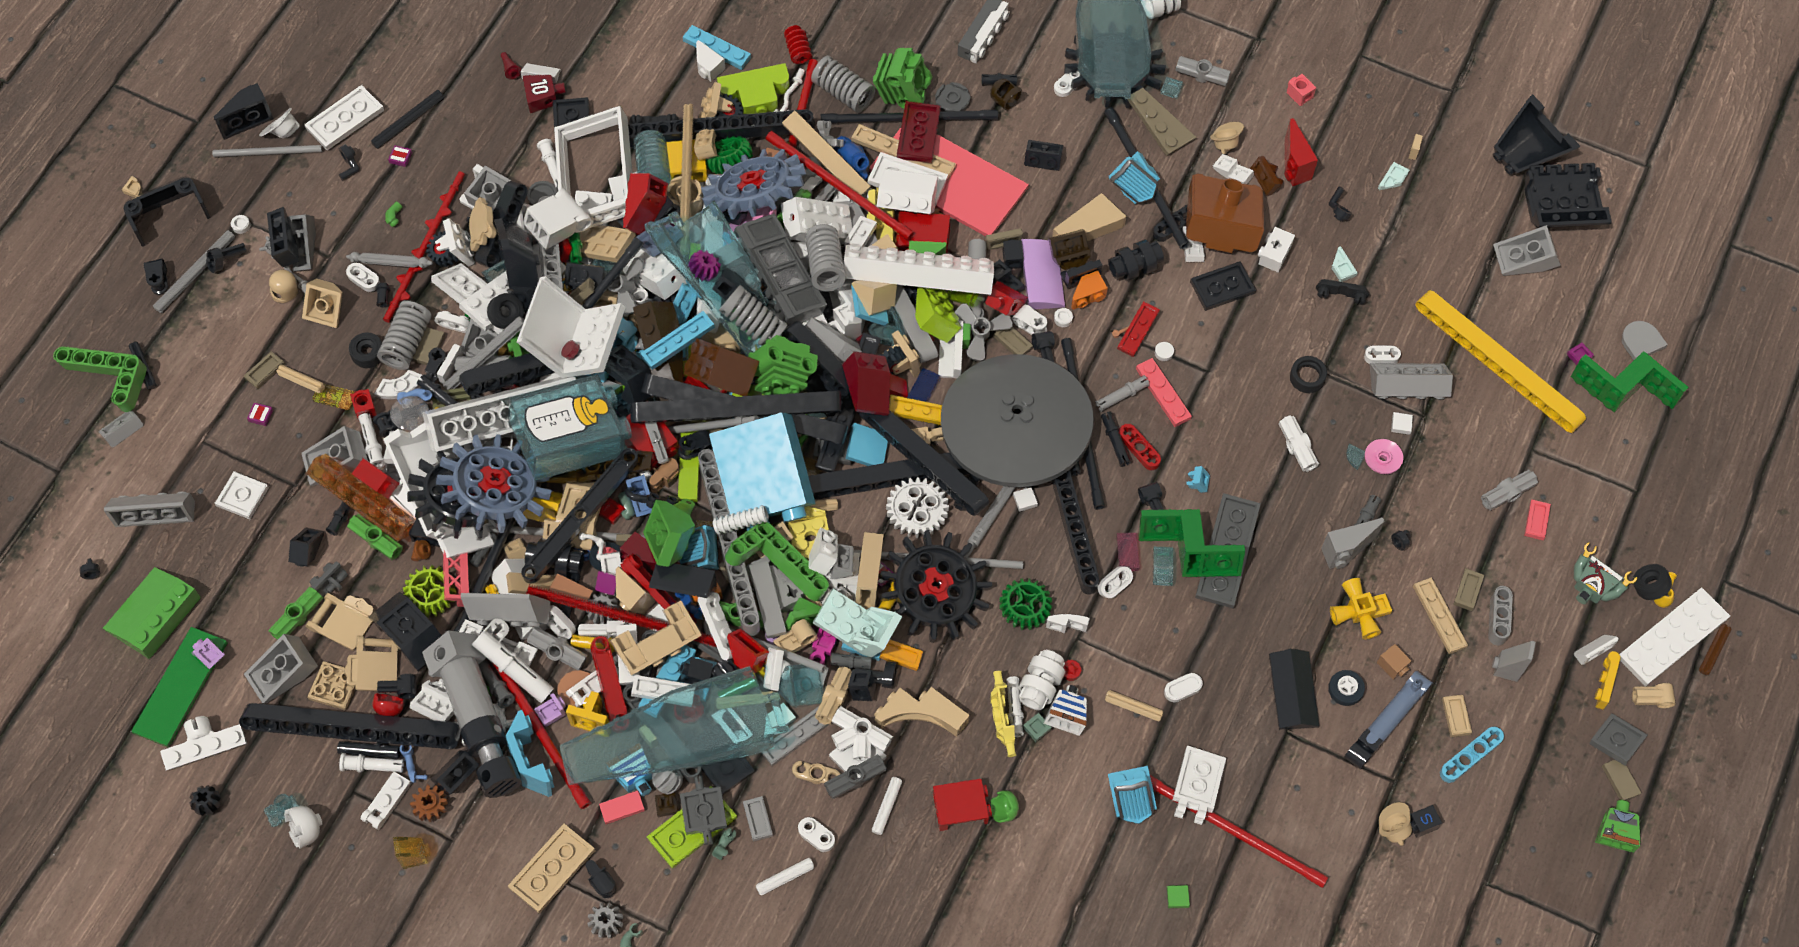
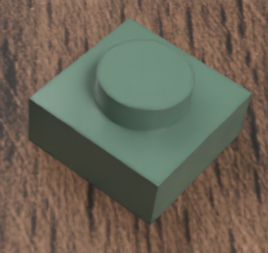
M1039 713L1023 724L1024 730L1035 742L1051 731L1052 727L1043 724L1044 718Z

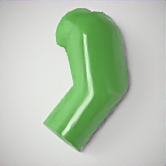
M397 201L385 213V221L391 227L398 224L399 220L395 216L403 208Z

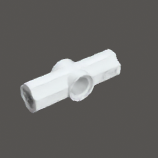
M1294 416L1284 417V419L1279 421V426L1286 438L1289 452L1295 455L1303 472L1312 471L1318 467L1319 463L1311 449L1308 435L1302 432Z

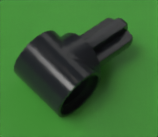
M1053 332L1033 333L1031 340L1034 350L1040 352L1043 359L1054 362L1051 351L1055 345Z
M1158 482L1138 488L1139 498L1143 504L1150 506L1151 510H1164L1160 502L1162 491Z
M402 674L397 677V681H378L377 692L397 693V696L402 699L415 698L417 696L416 675Z

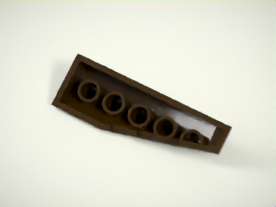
M650 301L633 307L644 350L680 327L673 302ZM683 350L652 370L650 368L652 375L683 383ZM660 398V401H668L667 399Z
M538 447L537 454L541 457L539 463L534 467V473L550 471L549 481H545L547 483H577L599 479L623 450ZM637 451L638 463L630 473L651 469L653 452ZM628 454L624 457V460L630 462L634 460L635 456Z

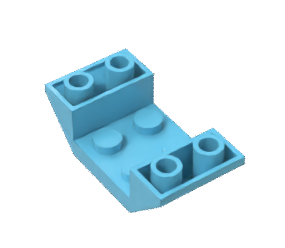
M523 710L517 712L506 734L510 756L514 759L522 786L550 797L552 796L551 788H554L550 769L545 770L543 763L530 768L529 761L524 755L523 745L532 742L531 735L534 733L529 715L524 716Z

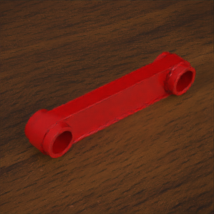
M632 553L620 564L623 571L630 576L633 575L663 609L676 603L665 590L649 588L652 576L643 567L641 559L636 554ZM688 612L689 615H690V617L692 618V620H693L694 623L696 624V623H697L696 619L694 618V616H693L690 612Z
M598 636L591 642L590 649L610 726L614 731L621 732L627 728L629 717L609 641L606 637ZM601 643L604 649H598L595 644ZM615 719L623 720L624 725H618Z

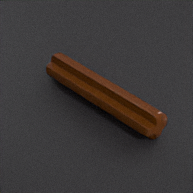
M1722 624L1719 627L1699 668L1700 673L1709 675L1732 630L1730 626Z

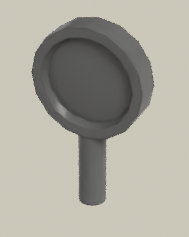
M548 181L535 182L528 189L527 197L529 204L534 205L538 203L539 199L543 196H555L557 189Z

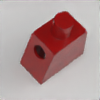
M997 281L992 287L991 295H988L985 304L1009 316L1015 315L1026 303L1028 297Z

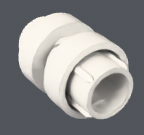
M1043 650L1039 656L1032 658L1028 666L1030 674L1023 676L1018 687L1021 692L1019 695L1021 703L1031 709L1041 710L1045 704L1052 702L1056 694V688L1053 685H1059L1065 675L1063 668L1065 663L1062 656L1050 650Z

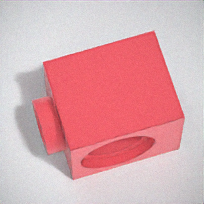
M1301 74L1298 77H1293L1288 82L1286 93L1299 106H1302L1314 98L1316 87Z

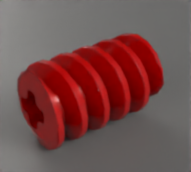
M798 25L788 27L784 32V37L791 61L794 64L809 62L813 55L809 47L806 31Z

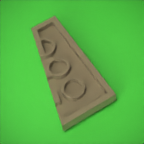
M1144 88L1128 96L1127 100L1166 156L1196 139V136Z

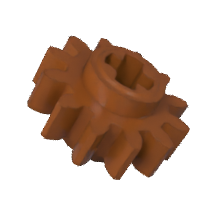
M426 785L425 791L418 788L420 794H412L415 802L410 803V806L414 808L412 811L414 816L419 815L421 821L427 817L429 822H432L433 816L440 819L439 812L445 813L446 810L443 805L448 804L447 799L444 798L446 796L444 791L439 792L438 786L431 790L430 786Z

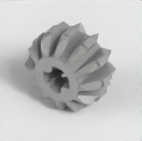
M601 592L599 597L596 594L593 595L594 600L588 599L590 603L593 601V604L594 602L595 604L598 603V605L600 603V606L603 604L602 606L605 605L606 607L607 605V608L610 606L612 609L615 607V609L617 608L620 611V607L617 605L618 600L616 598L612 599V595L608 594L605 597V594ZM587 612L588 619H593L594 624L599 622L605 624L606 621H612L611 617Z
M610 902L607 904V907L600 903V909L592 908L595 914H588V918L591 920L587 923L588 927L592 928L591 932L593 935L598 933L601 939L604 937V934L607 935L608 939L611 938L610 933L612 931L614 934L619 933L616 927H623V923L620 921L623 919V914L619 913L620 909L618 906L612 909L613 905ZM605 917L608 918V923L606 924L603 923V918Z

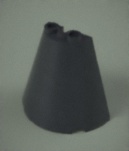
M1533 94L1528 98L1494 145L1495 153L1492 155L1497 162H1501L1505 166L1504 169L1509 175L1520 173L1529 169V166L1543 164L1580 148V145L1569 133L1563 136L1543 114L1545 107Z

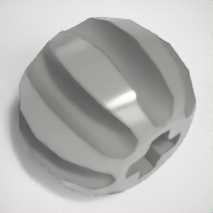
M669 763L657 767L652 776V782L656 789L665 794H671L679 790L683 781L680 770Z

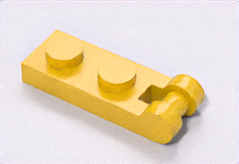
M1615 651L1610 652L1603 661L1605 671L1601 672L1599 682H1602L1601 687L1597 689L1594 697L1597 700L1595 707L1602 710L1609 703L1620 662V655Z

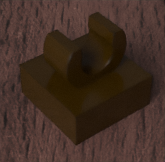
M675 792L655 795L658 817L675 815L678 812Z

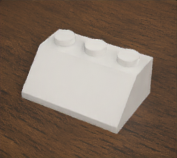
M884 169L878 190L877 207L927 214L933 213L938 176Z

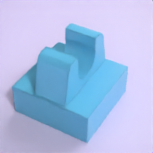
M1196 466L1194 471L1188 473V476L1193 481H1188L1187 485L1191 489H1198L1199 492H1207L1210 475L1203 466Z

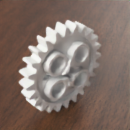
M917 477L916 482L909 478L908 484L902 481V487L895 485L896 491H890L891 497H887L889 504H886V510H889L887 511V517H891L890 524L895 523V530L901 527V534L908 531V537L915 533L916 538H918L919 533L923 535L925 530H929L930 534H933V528L940 530L939 524H945L944 518L948 517L946 511H949V505H946L948 504V498H944L945 492H940L939 486L934 488L933 481L927 484L926 478L923 482H920L919 477ZM917 494L918 497H911L910 495ZM927 503H934L935 505L930 507V506H927L926 504H927ZM901 509H907V510H909V511H908V512H901L900 510H901ZM917 518H924L925 521L920 522V521H917L916 519H917Z

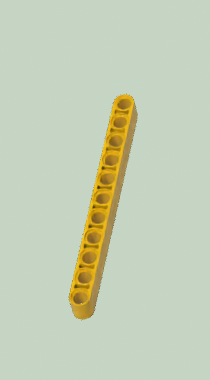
M1429 290L1415 303L1420 313L1564 430L1573 433L1586 420L1585 414L1437 293Z

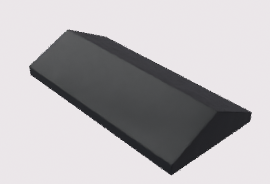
M1287 649L1269 653L1279 730L1319 728L1309 651Z

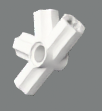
M841 706L832 719V723L842 728L841 731L831 735L835 746L841 752L853 745V760L866 761L871 758V745L885 752L893 739L892 735L874 726L868 719L860 718ZM865 726L868 730L860 733L857 731V728Z

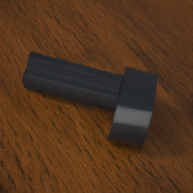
M241 243L222 250L219 248L208 250L206 263L210 272L222 271L224 259L246 253L245 244Z
M887 660L884 672L872 671L875 683L882 684L884 688L893 689L898 663Z

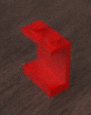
M982 779L933 786V798L939 831L948 830V825L983 820L984 824H988L992 812L990 804L986 805L985 797H988L987 786L982 784Z

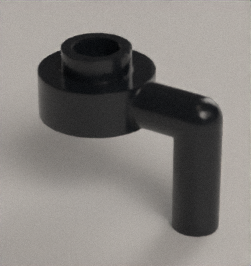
M346 144L339 147V152L351 168L339 174L342 181L360 171V167L354 159L355 151Z
M1339 186L1328 204L1334 209V217L1343 222L1344 220L1348 221L1352 213L1337 203L1345 191L1344 188Z

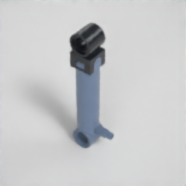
M1416 670L1374 722L1351 746L1344 757L1361 770L1416 702L1427 692L1433 682Z

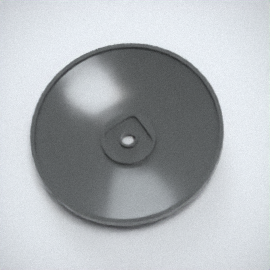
M1001 355L975 364L954 381L942 404L941 430L944 442L952 457L972 475L996 485L1027 487L1043 484L1063 475L1081 459L1092 436L1093 410L1084 387L1069 371L1060 365L1031 355ZM1014 409H1020L1022 410V413L1014 414L1012 411Z

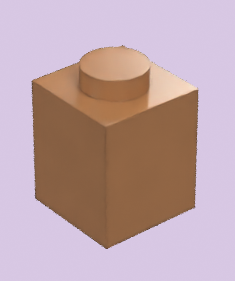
M1396 644L1385 651L1377 661V664L1393 680L1398 676L1402 678L1410 670L1408 667L1411 660Z

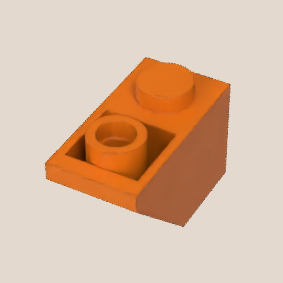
M1099 271L1081 277L1072 298L1071 308L1073 310L1084 308L1090 303L1100 302L1106 298L1108 288Z

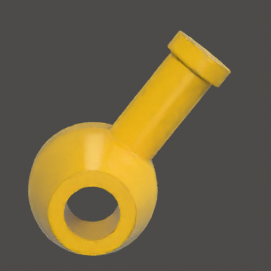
M1668 572L1673 585L1677 575L1673 572ZM1670 589L1667 593L1669 597L1663 596L1655 599V604L1662 608L1669 607L1674 601L1673 590Z

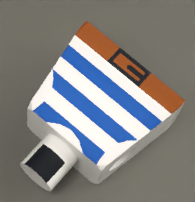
M1069 685L1066 687V691H1058L1043 724L1080 736L1086 726L1087 700L1085 697L1077 695L1078 688L1076 686Z

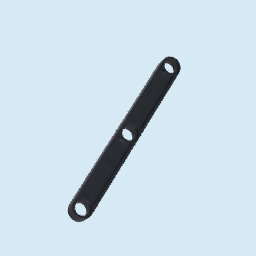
M626 448L617 456L524 565L521 574L526 583H536L633 470L638 463V454L635 449ZM628 454L635 456L634 460L630 462L625 461L624 457ZM579 511L586 513V516L582 519L575 517ZM530 569L536 571V575L532 578L525 576L526 572Z

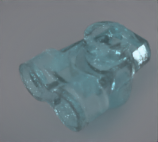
M280 794L275 798L273 804L264 808V812L268 817L269 823L274 828L282 823V820L285 818V810L299 805L293 795Z

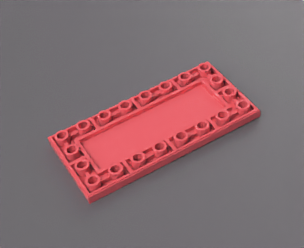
M901 128L893 138L899 140ZM936 134L933 154L956 163V168L949 180L946 181L935 208L940 209L942 213L950 215L951 218L985 237L986 235L994 234L1026 192L1029 184ZM877 158L869 167V172H872V169L877 161Z

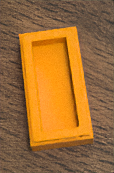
M889 640L885 649L881 651L879 658L886 661H895L900 666L917 671L923 651Z

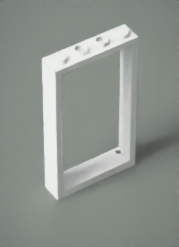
M621 106L554 128L558 191L561 188H565L571 195L567 141L617 124L619 125L625 198L585 210L593 220L591 227L625 216V201L628 194V181L630 173H632L628 118Z

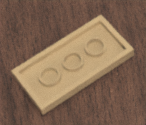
M563 824L512 880L508 888L540 914L595 852V848L567 825Z

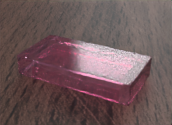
M1117 533L1119 566L1128 567L1131 571H1139L1136 533Z

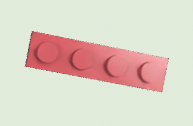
M1151 358L1137 365V372L1141 377L1143 375L1147 377L1145 381H1149V390L1174 427L1191 420V414L1154 359Z

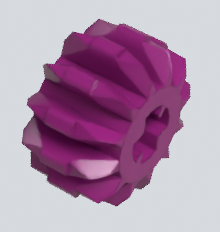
M702 250L694 252L688 263L690 274H694L695 278H700L701 282L704 280L709 282L717 277L721 266L718 262L719 258L714 257V253L709 254L707 250L705 252Z

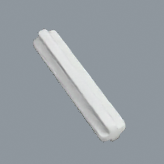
M891 778L872 827V832L882 835L902 784L900 778Z
M807 858L758 883L756 889L760 895H764L812 870L814 864L810 858Z

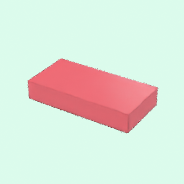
M1531 499L1524 536L1539 540L1545 539L1551 504Z
M638 790L599 804L605 824L645 811Z

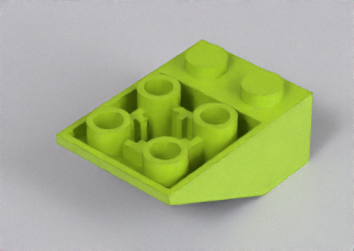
M917 287L915 318L920 329L948 343L961 329L958 321L959 318L953 310L954 306L948 299L949 295L943 289Z

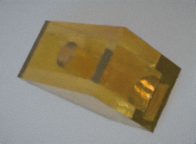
M393 837L395 856L403 869L428 864L427 856H430V848L428 844L424 843L422 838Z

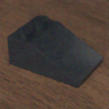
M258 83L241 89L214 116V120L224 140L274 119Z

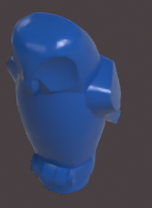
M846 136L838 137L837 139L844 140V147H834V150L866 181L868 178L866 168L869 165V159L865 155L863 148L853 143Z

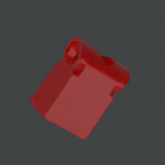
M899 211L898 222L914 231L909 241L946 242V254L948 253L951 230L950 215L914 214L911 211ZM897 234L894 244L898 251L909 250V241Z

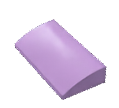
M1021 239L1024 257V281L1026 296L1028 297L1027 305L1033 309L1065 307L1060 276L1061 271L1060 267L1052 259L1049 241Z

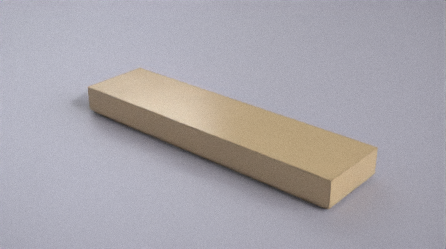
M1432 577L1415 583L1413 588L1448 654L1467 648L1468 644Z

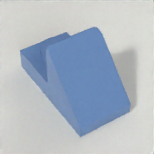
M644 474L625 480L627 487L636 488L635 491L631 492L645 496L650 494ZM631 500L636 517L651 513L652 509L647 507L646 503Z

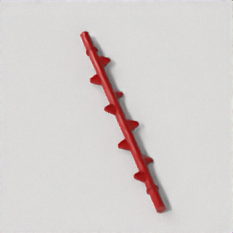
M462 171L458 172L454 182L449 187L448 193L439 197L443 203L436 217L425 221L429 230L420 248L414 249L411 252L418 259L424 256L427 244H431L429 242L430 238L434 239L433 235L436 233L443 217L451 215L452 212L448 207L456 192L459 191V186L465 176V173ZM419 266L409 267L406 274L397 275L396 279L401 285L393 300L389 303L390 306L383 318L385 322L389 323L396 309L399 308L400 301L410 299L406 289L415 272L423 270V268Z

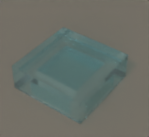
M1166 77L1160 94L1177 99L1183 82Z

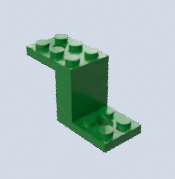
M1644 351L1616 378L1586 354L1579 360L1570 376L1577 384L1584 387L1591 396L1596 397L1606 408L1614 413L1642 386L1671 409L1677 406L1689 388Z
M1200 509L1141 510L1138 532L1139 541H1178L1182 577L1241 576L1245 546L1205 545Z

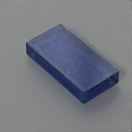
M923 368L907 398L927 402L940 379V375Z

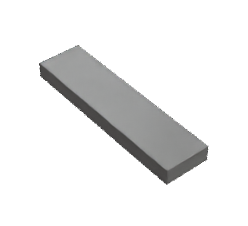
M765 561L749 565L767 639L787 634L769 562Z
M819 706L760 749V752L771 766L777 764L830 725L821 724L815 718Z

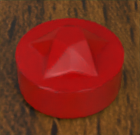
M1075 660L1065 661L1063 667L1065 675L1063 678L1068 681L1078 679L1081 674L1080 664Z

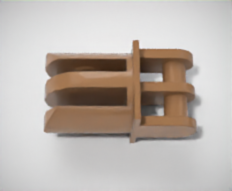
M669 458V461L662 464L657 470L653 468L654 474L649 478L651 492L657 493L664 486L669 488V483L679 474L678 463L675 459Z

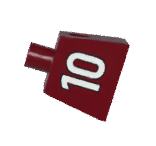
M551 75L523 76L530 113L552 107L553 100H556L555 95L566 93L564 82L553 84Z

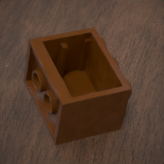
M696 338V341L691 346L689 360L685 363L684 374L740 396H747L759 361Z

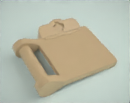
M327 593L324 597L325 601L313 619L307 622L306 627L354 651L357 648V636L364 637L373 623L368 616L374 612V608L367 604L363 598H355L349 595L345 601H342ZM332 604L337 605L324 626H318Z
M357 636L356 655L348 656L347 665L344 670L347 677V685L355 686V689L358 691H377L378 681H397L398 647L391 639H373ZM363 646L391 647V652L363 651Z

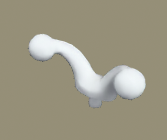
M580 533V540L591 539L595 541L599 547L596 558L600 560V554H603V549L606 546L604 540L594 535Z

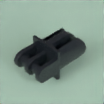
M593 860L587 861L586 869L591 876L588 879L590 885L603 898L609 899L613 897L616 893V883L606 867L600 869Z

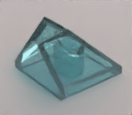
M804 665L785 666L780 678L779 691L777 692L793 708L821 704L823 690L820 672Z

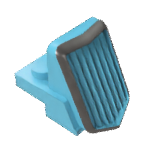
M1138 151L1132 157H1127L1109 175L1110 181L1134 204L1153 199L1158 186L1157 181L1160 179L1154 168L1147 163L1144 156Z
M703 525L695 528L694 534L689 539L688 549L684 552L682 559L679 560V564L691 567L697 566L708 570L719 569L717 534L714 527Z
M1148 766L1108 774L1117 817H1120L1123 821L1140 824L1153 815L1157 806Z

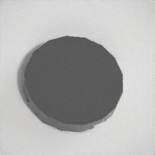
M952 82L939 87L935 95L936 105L941 106L940 110L942 112L965 111L970 104V94L965 86Z

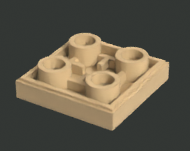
M323 661L307 698L318 703L347 710L354 694L355 686L347 685L344 667Z

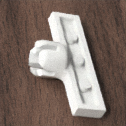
M206 716L195 717L196 722L192 719L187 720L184 723L187 741L160 751L166 770L168 771L247 744L243 728L239 724L213 732L209 719Z

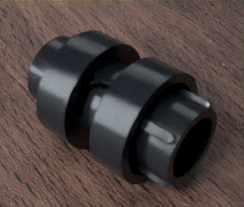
M1144 239L1134 243L1133 250L1128 246L1115 250V257L1108 259V265L1115 279L1123 277L1126 281L1137 278L1140 270L1144 274L1157 270V264L1164 261V255L1157 241L1149 243Z
M540 538L538 543H528L525 552V564L547 539ZM570 543L544 574L548 575L550 570H555V576L558 573L566 578H569L570 573L580 574L584 564V551L577 550L575 544Z

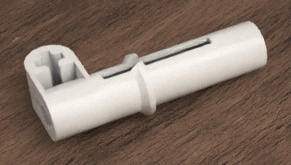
M502 619L492 620L471 645L494 663L500 673L503 671L537 701L542 703L554 687L516 656V652H511L500 643L508 634L509 627Z

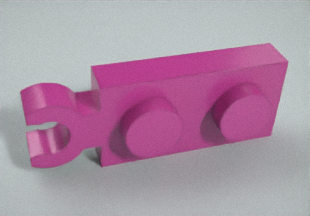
M819 628L817 633L818 639L812 645V650H815V652L810 655V659L814 661L815 658H820V663L824 665V655L831 656L837 638Z

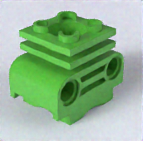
M898 48L894 55L889 53V56H887L886 53H883L881 60L878 62L876 74L873 76V84L876 86L885 104H888L889 101L891 104H894L896 100L897 104L904 108L905 101L924 103L925 90L923 89H927L933 76L925 66L922 54H915L912 48Z
M779 335L774 336L771 340L767 339L766 344L754 353L750 352L748 356L759 361L754 375L758 377L755 380V383L758 385L755 386L754 390L762 392L764 395L799 393L807 387L805 382L817 369L818 355L810 353L809 345L794 343Z

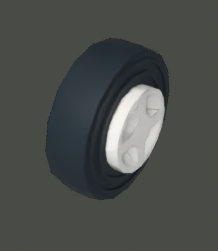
M1342 670L1331 677L1328 684L1329 694L1336 703L1342 706H1351L1357 704L1362 699L1365 692V684L1356 672Z

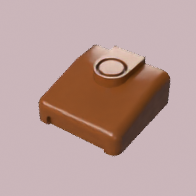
M1194 174L1188 193L1186 237L1192 241L1205 243V248L1229 253H1232L1233 249L1246 252L1256 251L1264 232L1263 190L1261 187L1242 184L1236 179L1223 180L1203 176V174Z

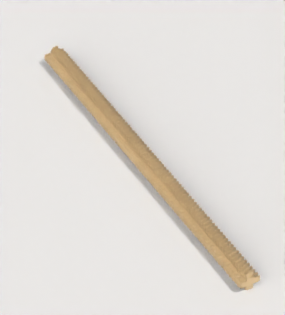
M691 103L683 106L680 232L683 237L679 240V256L681 257L688 256L690 249V189L693 142V104Z

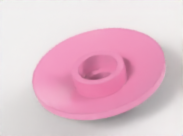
M1378 439L1367 446L1365 461L1373 471L1380 474H1391L1401 467L1403 453L1396 443L1387 439Z

